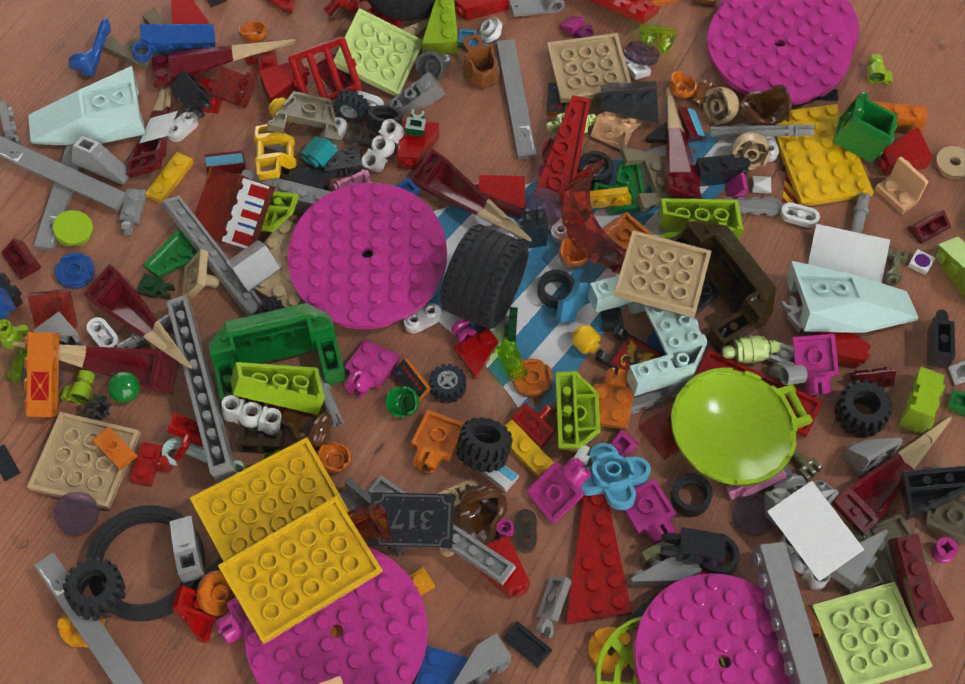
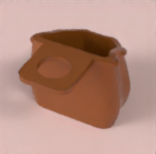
M478 34L463 38L462 43L468 51L464 56V77L467 78L470 85L481 89L495 85L499 80L500 69L498 60L494 56V47L490 44L485 45ZM475 39L478 41V45L474 47L469 46L468 41Z

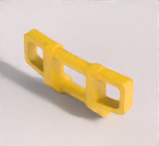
M267 124L255 127L254 144L256 145L257 154L255 165L259 180L279 178L281 166L288 169L296 167L293 148L295 146L294 137L279 132L265 133L271 132L267 130ZM280 144L286 147V154L282 152L264 154V146ZM276 166L274 170L261 172L263 167Z

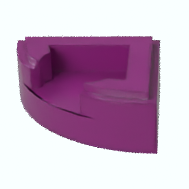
M589 24L576 31L575 36L577 38L593 36L592 26Z

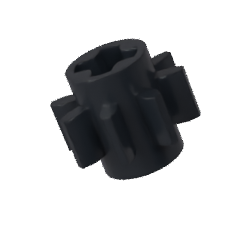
M273 296L265 298L262 301L263 305H259L260 313L284 308L281 299L277 300Z
M93 394L92 399L85 400L87 404L83 410L90 412L89 418L93 419L96 416L98 420H102V416L110 415L108 411L112 404L105 402L107 400L106 396L102 395L99 399L98 395Z

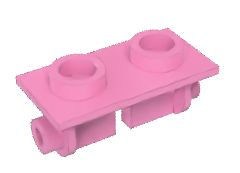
M362 169L361 172L351 177L335 181L331 188L335 191L349 185L372 183L369 178L370 173L368 170L364 171Z

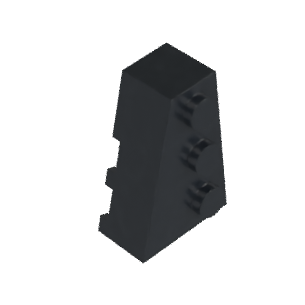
M656 81L600 85L603 111L659 124Z
M965 466L903 471L899 483L906 520L964 497Z

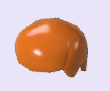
M247 21L243 28L242 26L238 28L241 38L247 44L261 43L268 33L266 25L260 21Z
M683 71L674 72L669 81L671 94L683 99L694 95L697 84L692 76L685 77Z
M574 237L566 238L560 245L559 258L567 267L578 268L587 262L588 250H585L582 240Z
M335 441L327 445L322 444L317 453L324 468L331 474L343 472L351 462L349 449Z

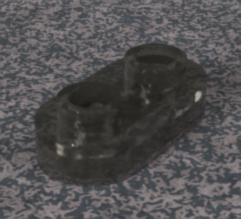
M523 509L515 516V547L522 553H530L535 549L537 543V518L533 511ZM528 517L530 520L528 522H524L522 518ZM524 537H527L530 539V541L526 543L523 542L522 539Z

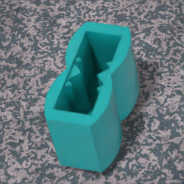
M314 136L299 154L302 156L300 159L307 166L312 165L315 168H323L338 149L328 139Z

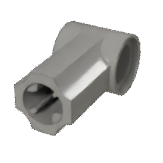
M774 362L772 367L769 368V376L780 381L783 385L805 383L807 371L802 364L791 365Z

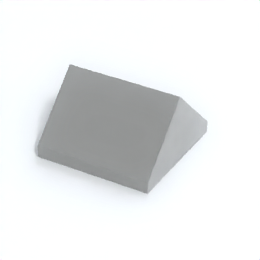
M259 240L226 262V265L248 293L281 270L267 247Z
M60 312L34 329V332H60V345L84 346L76 330Z

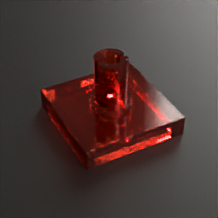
M70 289L32 292L28 294L27 297L35 328L60 312L71 326L77 329L78 323Z
M673 404L639 426V430L664 460L679 451L671 428Z

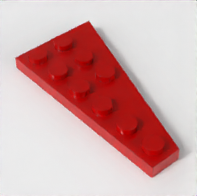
M604 494L583 496L566 625L632 614L611 512Z

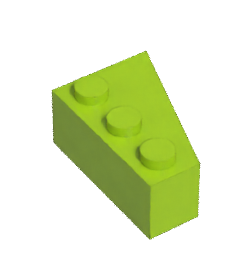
M435 0L422 42V53L425 51H435L442 55L458 54L454 0Z
M955 237L938 244L936 260L965 299V242L959 237Z
M924 367L919 368L914 377L898 425L899 427L919 435H923L927 429L930 430L932 428L935 414L940 404L939 398L946 385L943 383L945 375Z

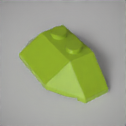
M228 188L223 206L231 218L233 217L231 214L233 206L238 203L237 195L241 189ZM268 191L255 230L274 232L294 213L299 197L298 193Z
M577 371L556 372L559 450L581 449L601 433L599 393Z

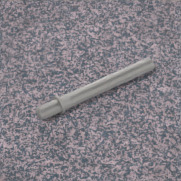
M797 123L795 125L710 127V137H739L746 132H756L764 137L794 136L797 138V136H812L814 134V126L812 124L797 125Z

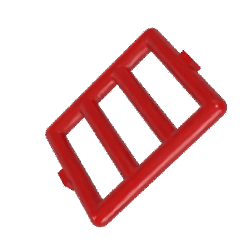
M339 37L288 57L295 78L293 82L295 87H298L300 93L308 94L297 61L303 58H307L320 97L334 100L340 91L347 89V91L353 90V92H357L362 89L355 68L357 63L355 58L352 59L345 37ZM337 46L341 47L353 82L352 86L343 88L330 50ZM320 52H323L337 90L329 94L326 93L313 56Z

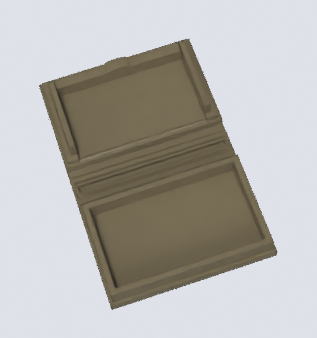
M900 512L877 522L863 536L855 531L852 534L860 543L884 530L889 531L885 537L887 540L911 535L914 532L903 513ZM888 542L882 552L877 549L874 554L877 560L871 569L866 567L863 571L866 577L860 586L855 584L853 589L850 590L842 585L847 595L884 585L898 579ZM922 547L926 565L929 566L932 562Z

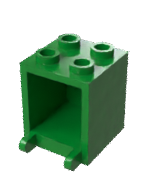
M863 91L860 95H857L838 118L832 142L872 163L876 157L879 158L883 154V150L887 145L890 146L895 139L894 132L898 126L896 123L898 115L867 99L868 93Z

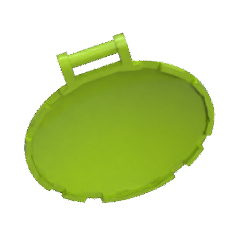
M716 368L696 375L680 390L672 407L671 428L680 452L699 472L721 483L738 486L754 485L776 476L788 464L795 451L797 429L813 422L811 416L807 415L795 393L796 388L793 384L777 389L774 385L770 386L761 380L762 377L754 373L736 371L733 368ZM787 396H788L789 400L791 401V403H792V405H793V407H794L796 413L798 414L799 418H797L796 415L794 414V412H793V410H792L790 404L788 403V401H787V399H786Z

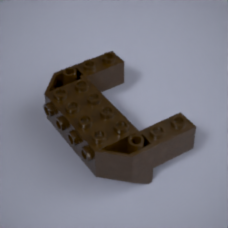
M703 220L690 221L686 224L684 231L669 239L711 251L705 277L734 313L713 326L706 337L718 353L722 351L724 346L732 345L734 339L745 337L766 324L773 313L776 286L728 226Z

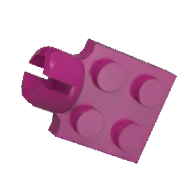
M835 334L792 337L794 365L802 364L807 371L806 393L811 396L818 395L819 393L820 395L831 393V377L839 375Z
M365 339L344 367V371L349 374L344 382L345 390L350 395H353L355 390L358 389L359 391L355 397L361 398L372 387L380 389L399 363L401 355Z
M571 458L564 466H561L559 462H554L526 491L552 524H556L585 495L581 487L590 477L591 472L588 467L585 470L583 469L585 464L578 458Z
M654 479L634 488L636 491L635 503L631 508L623 511L637 535L641 533L648 534L653 544L656 545L662 542V534H675L676 529L671 520L676 518V512L656 480Z
M236 597L226 603L229 612L216 621L217 630L220 634L222 633V638L227 644L245 637L247 615Z

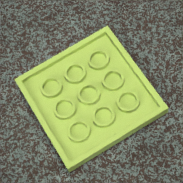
M360 8L345 36L352 59L355 58L357 63L355 68L359 79L392 96H397L405 84L422 47L423 40ZM340 47L334 58L336 68L350 74Z
M895 581L817 603L810 607L822 628L821 635L842 684H880L932 667Z

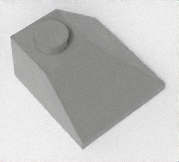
M901 438L865 439L859 443L855 441L846 447L847 451L843 459L859 478L894 456L903 440Z

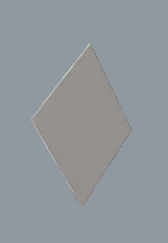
M178 111L150 118L145 128V134L142 135L139 143L167 136Z

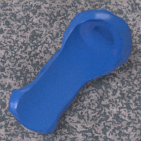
M106 17L101 20L93 48L86 53L78 52L68 59V67L81 72L85 78L93 77L96 74L106 37L111 33L110 22Z

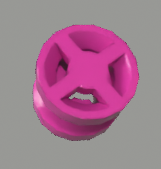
M465 319L457 321L451 328V332L458 336L457 340L459 343L476 334V330L470 327V322Z
M943 537L932 547L931 553L937 562L946 564L957 555L959 549L953 539Z

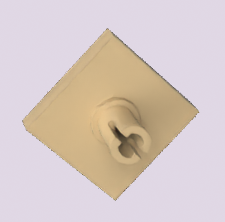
M202 249L184 267L182 296L186 295L189 301L205 286L216 289L219 285V279L216 276L206 274L208 251Z

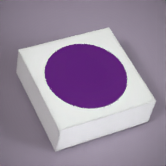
M917 249L908 267L926 275L935 257Z

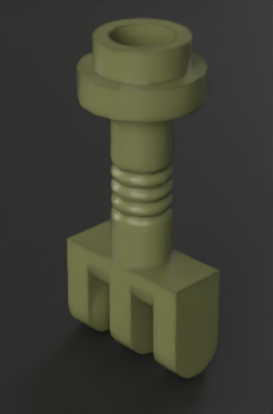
M889 246L886 260L892 261L891 270L886 273L885 279L888 284L897 285L902 278V274L899 272L900 263L906 264L909 251L904 250L903 255H900L901 249L897 248L895 253H892L893 247Z
M795 448L792 457L801 466L797 473L802 475L806 482H809L811 477L817 475V472H820L823 467L814 457L807 461Z

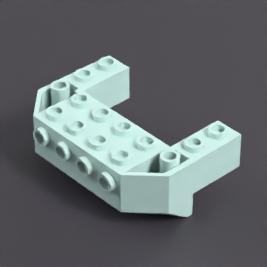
M619 275L590 283L588 298L595 313L625 304L628 305L631 314L645 311L666 352V356L629 367L627 381L634 396L668 387L669 392L673 393L685 386L693 378L707 346V339L704 334H701L697 319L615 297L614 292Z

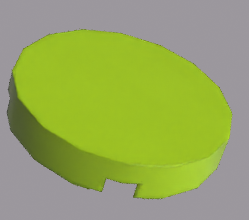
M64 211L57 215L53 221V234L63 245L70 247L72 245L81 246L92 237V221L86 214L80 211Z

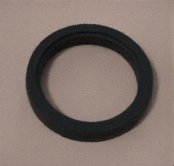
M157 505L137 506L122 511L109 519L98 530L90 543L86 558H92V561H94L96 557H101L103 561L105 552L112 541L132 526L149 522L170 526V521L184 518V516L170 508ZM195 529L202 564L205 569L204 547L201 537ZM202 578L186 583L181 582L179 586L183 585L196 591ZM95 581L89 584L94 597L100 595L106 588L103 581ZM177 588L168 596L152 603L131 604L123 602L121 607H116L117 612L114 615L126 620L140 622L157 620L175 612L172 606Z

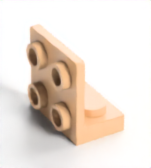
M603 111L597 116L590 136L621 150L622 147H627L631 133L641 125L642 121L637 118Z
M900 157L897 159L891 175L877 184L875 190L900 214H903L919 202L928 184V180L908 161Z

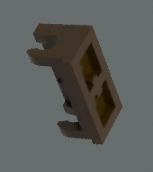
M241 426L237 446L240 452L274 455L283 450L285 432L279 429L278 433L270 435L264 431L247 430Z

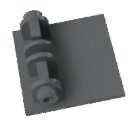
M348 146L344 149H339L324 166V171L329 173L330 178L339 177L338 169L342 177L341 168H345L346 176H348V167L350 175L361 172L362 161L359 147Z

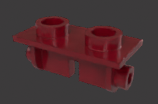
M887 366L872 369V372H869L868 369L854 370V372L850 373V378L855 381L860 380L861 383L863 380H868L871 384L875 382L878 387L894 386L897 370H892V368Z

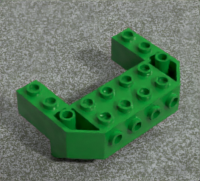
M307 303L226 321L209 343L210 356L214 365L221 402L224 397L233 395L230 379L236 362L265 364L318 351L325 383L334 385L346 380L331 315Z

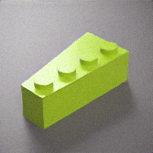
M661 198L657 212L660 229L681 233L688 222L703 220L728 226L740 241L744 229L738 200Z
M236 362L230 379L234 396L316 415L319 414L325 399L318 368Z

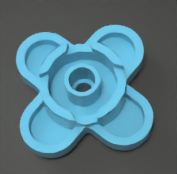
M608 443L594 445L589 455L591 466L588 468L591 475L582 484V491L586 496L604 494L609 506L616 510L631 508L636 498V491L633 486L643 484L649 479L651 471L649 463L641 457L626 456L624 458L619 455L614 446Z

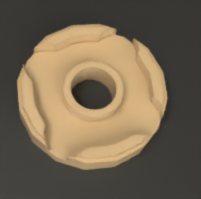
M949 146L944 147L938 152L935 158L936 169L938 168L943 177L951 180H961L965 177V149ZM950 161H955L958 165H952Z

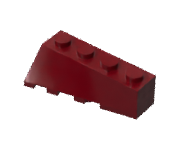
M918 533L890 539L888 544L903 601L915 628L955 620L927 568Z

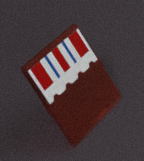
M210 167L194 215L214 241L245 250L258 240L276 187L251 180L244 175H235Z

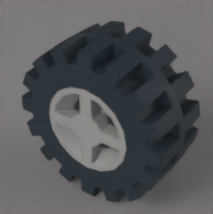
M346 89L340 91L333 108L334 112H337L336 115L338 117L341 116L347 122L352 121V123H356L357 121L359 123L363 121L369 108V103L366 98H363L362 94L359 95L356 91H347Z
M449 363L448 366L441 364V368L437 366L435 371L431 372L429 378L432 396L434 395L436 400L440 399L442 403L447 401V404L451 403V400L457 402V398L461 399L466 391V376L463 374V370H459L457 365L452 367V364Z

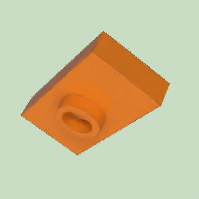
M109 426L92 439L93 443L119 470H122L137 457L135 452Z

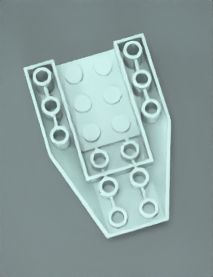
M132 66L29 114L31 143L37 145L73 146L83 135L102 144L144 135V121L140 113L137 96L139 94L138 82Z
M791 261L786 280L790 292H799L802 300L803 309L800 321L804 332L865 333L918 320L916 310L908 292L854 274Z

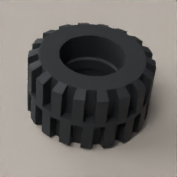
M857 380L854 384H848L843 389L834 409V414H837L835 417L836 421L841 422L839 426L842 429L845 427L847 429L846 432L849 434L851 432L855 433L854 436L856 437L862 435L863 438H867L869 434L874 436L877 432H880L893 411L891 407L893 402L889 400V393L884 392L885 388L876 386L877 383L875 382L871 384L868 380H863L862 383L860 380ZM854 403L867 405L873 414L867 415L859 412Z
M480 417L479 419L472 418L471 421L467 420L460 430L456 444V455H458L459 461H463V465L471 467L474 471L479 470V472L483 473L484 471L488 473L493 472V470L498 471L507 462L513 442L511 432L507 431L508 428L506 426H502L500 422L493 421L491 418L485 419Z
M96 557L94 561H92V558H86L87 562L82 563V561H79L77 563L78 567L74 568L72 566L69 570L71 574H66V583L63 584L64 596L77 616L80 617L82 615L83 619L88 621L90 617H92L93 621H99V617L102 616L103 619L108 618L107 614L110 612L112 614L116 613V607L122 606L123 602L121 599H125L126 593L124 590H126V586L115 564H111L107 559L103 562L101 557ZM95 581L107 583L105 590L100 595L95 597L83 596L84 589L90 583Z

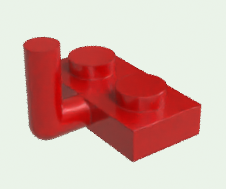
M275 49L259 53L255 57L248 56L244 58L247 65L258 63L259 70L278 65Z
M524 403L511 419L540 446H544L556 432L545 420V417L548 414L555 415L557 408L545 405L537 413L529 404Z
M174 412L166 432L182 438V442L174 455L176 461H181L191 442L202 447L203 443L197 422Z
M142 442L129 479L131 483L152 487L157 471H171L172 467L168 458L162 456L163 445Z

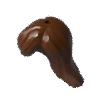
M781 84L766 91L748 93L743 101L739 103L740 117L757 125H776L784 120L789 122L792 101L787 87Z
M287 408L281 414V423L289 427L296 443L307 437L314 450L318 451L322 444L326 445L331 436L330 413L320 410L319 414L316 415Z
M483 483L468 491L460 502L456 526L484 545L494 541L496 527L507 511V500L501 489L494 484Z

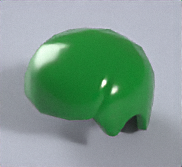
M119 372L108 383L109 395L118 403L128 404L139 395L140 384L138 378L132 373Z
M410 387L392 388L386 396L385 406L388 412L395 417H409L418 410L419 397L416 391Z

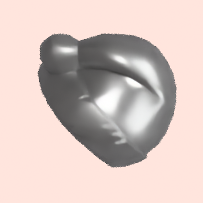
M425 51L417 58L416 71L421 77L430 72L437 80H440L452 63L451 56L448 54L442 55L435 51Z

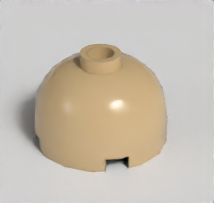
M716 87L709 89L705 93L706 102L703 103V110L709 122L713 121L715 125L732 121L739 111V100L735 92L729 88Z
M756 132L741 134L732 146V154L735 155V158L747 157L751 161L748 170H755L761 164L764 166L770 159L771 152L768 141L763 135Z

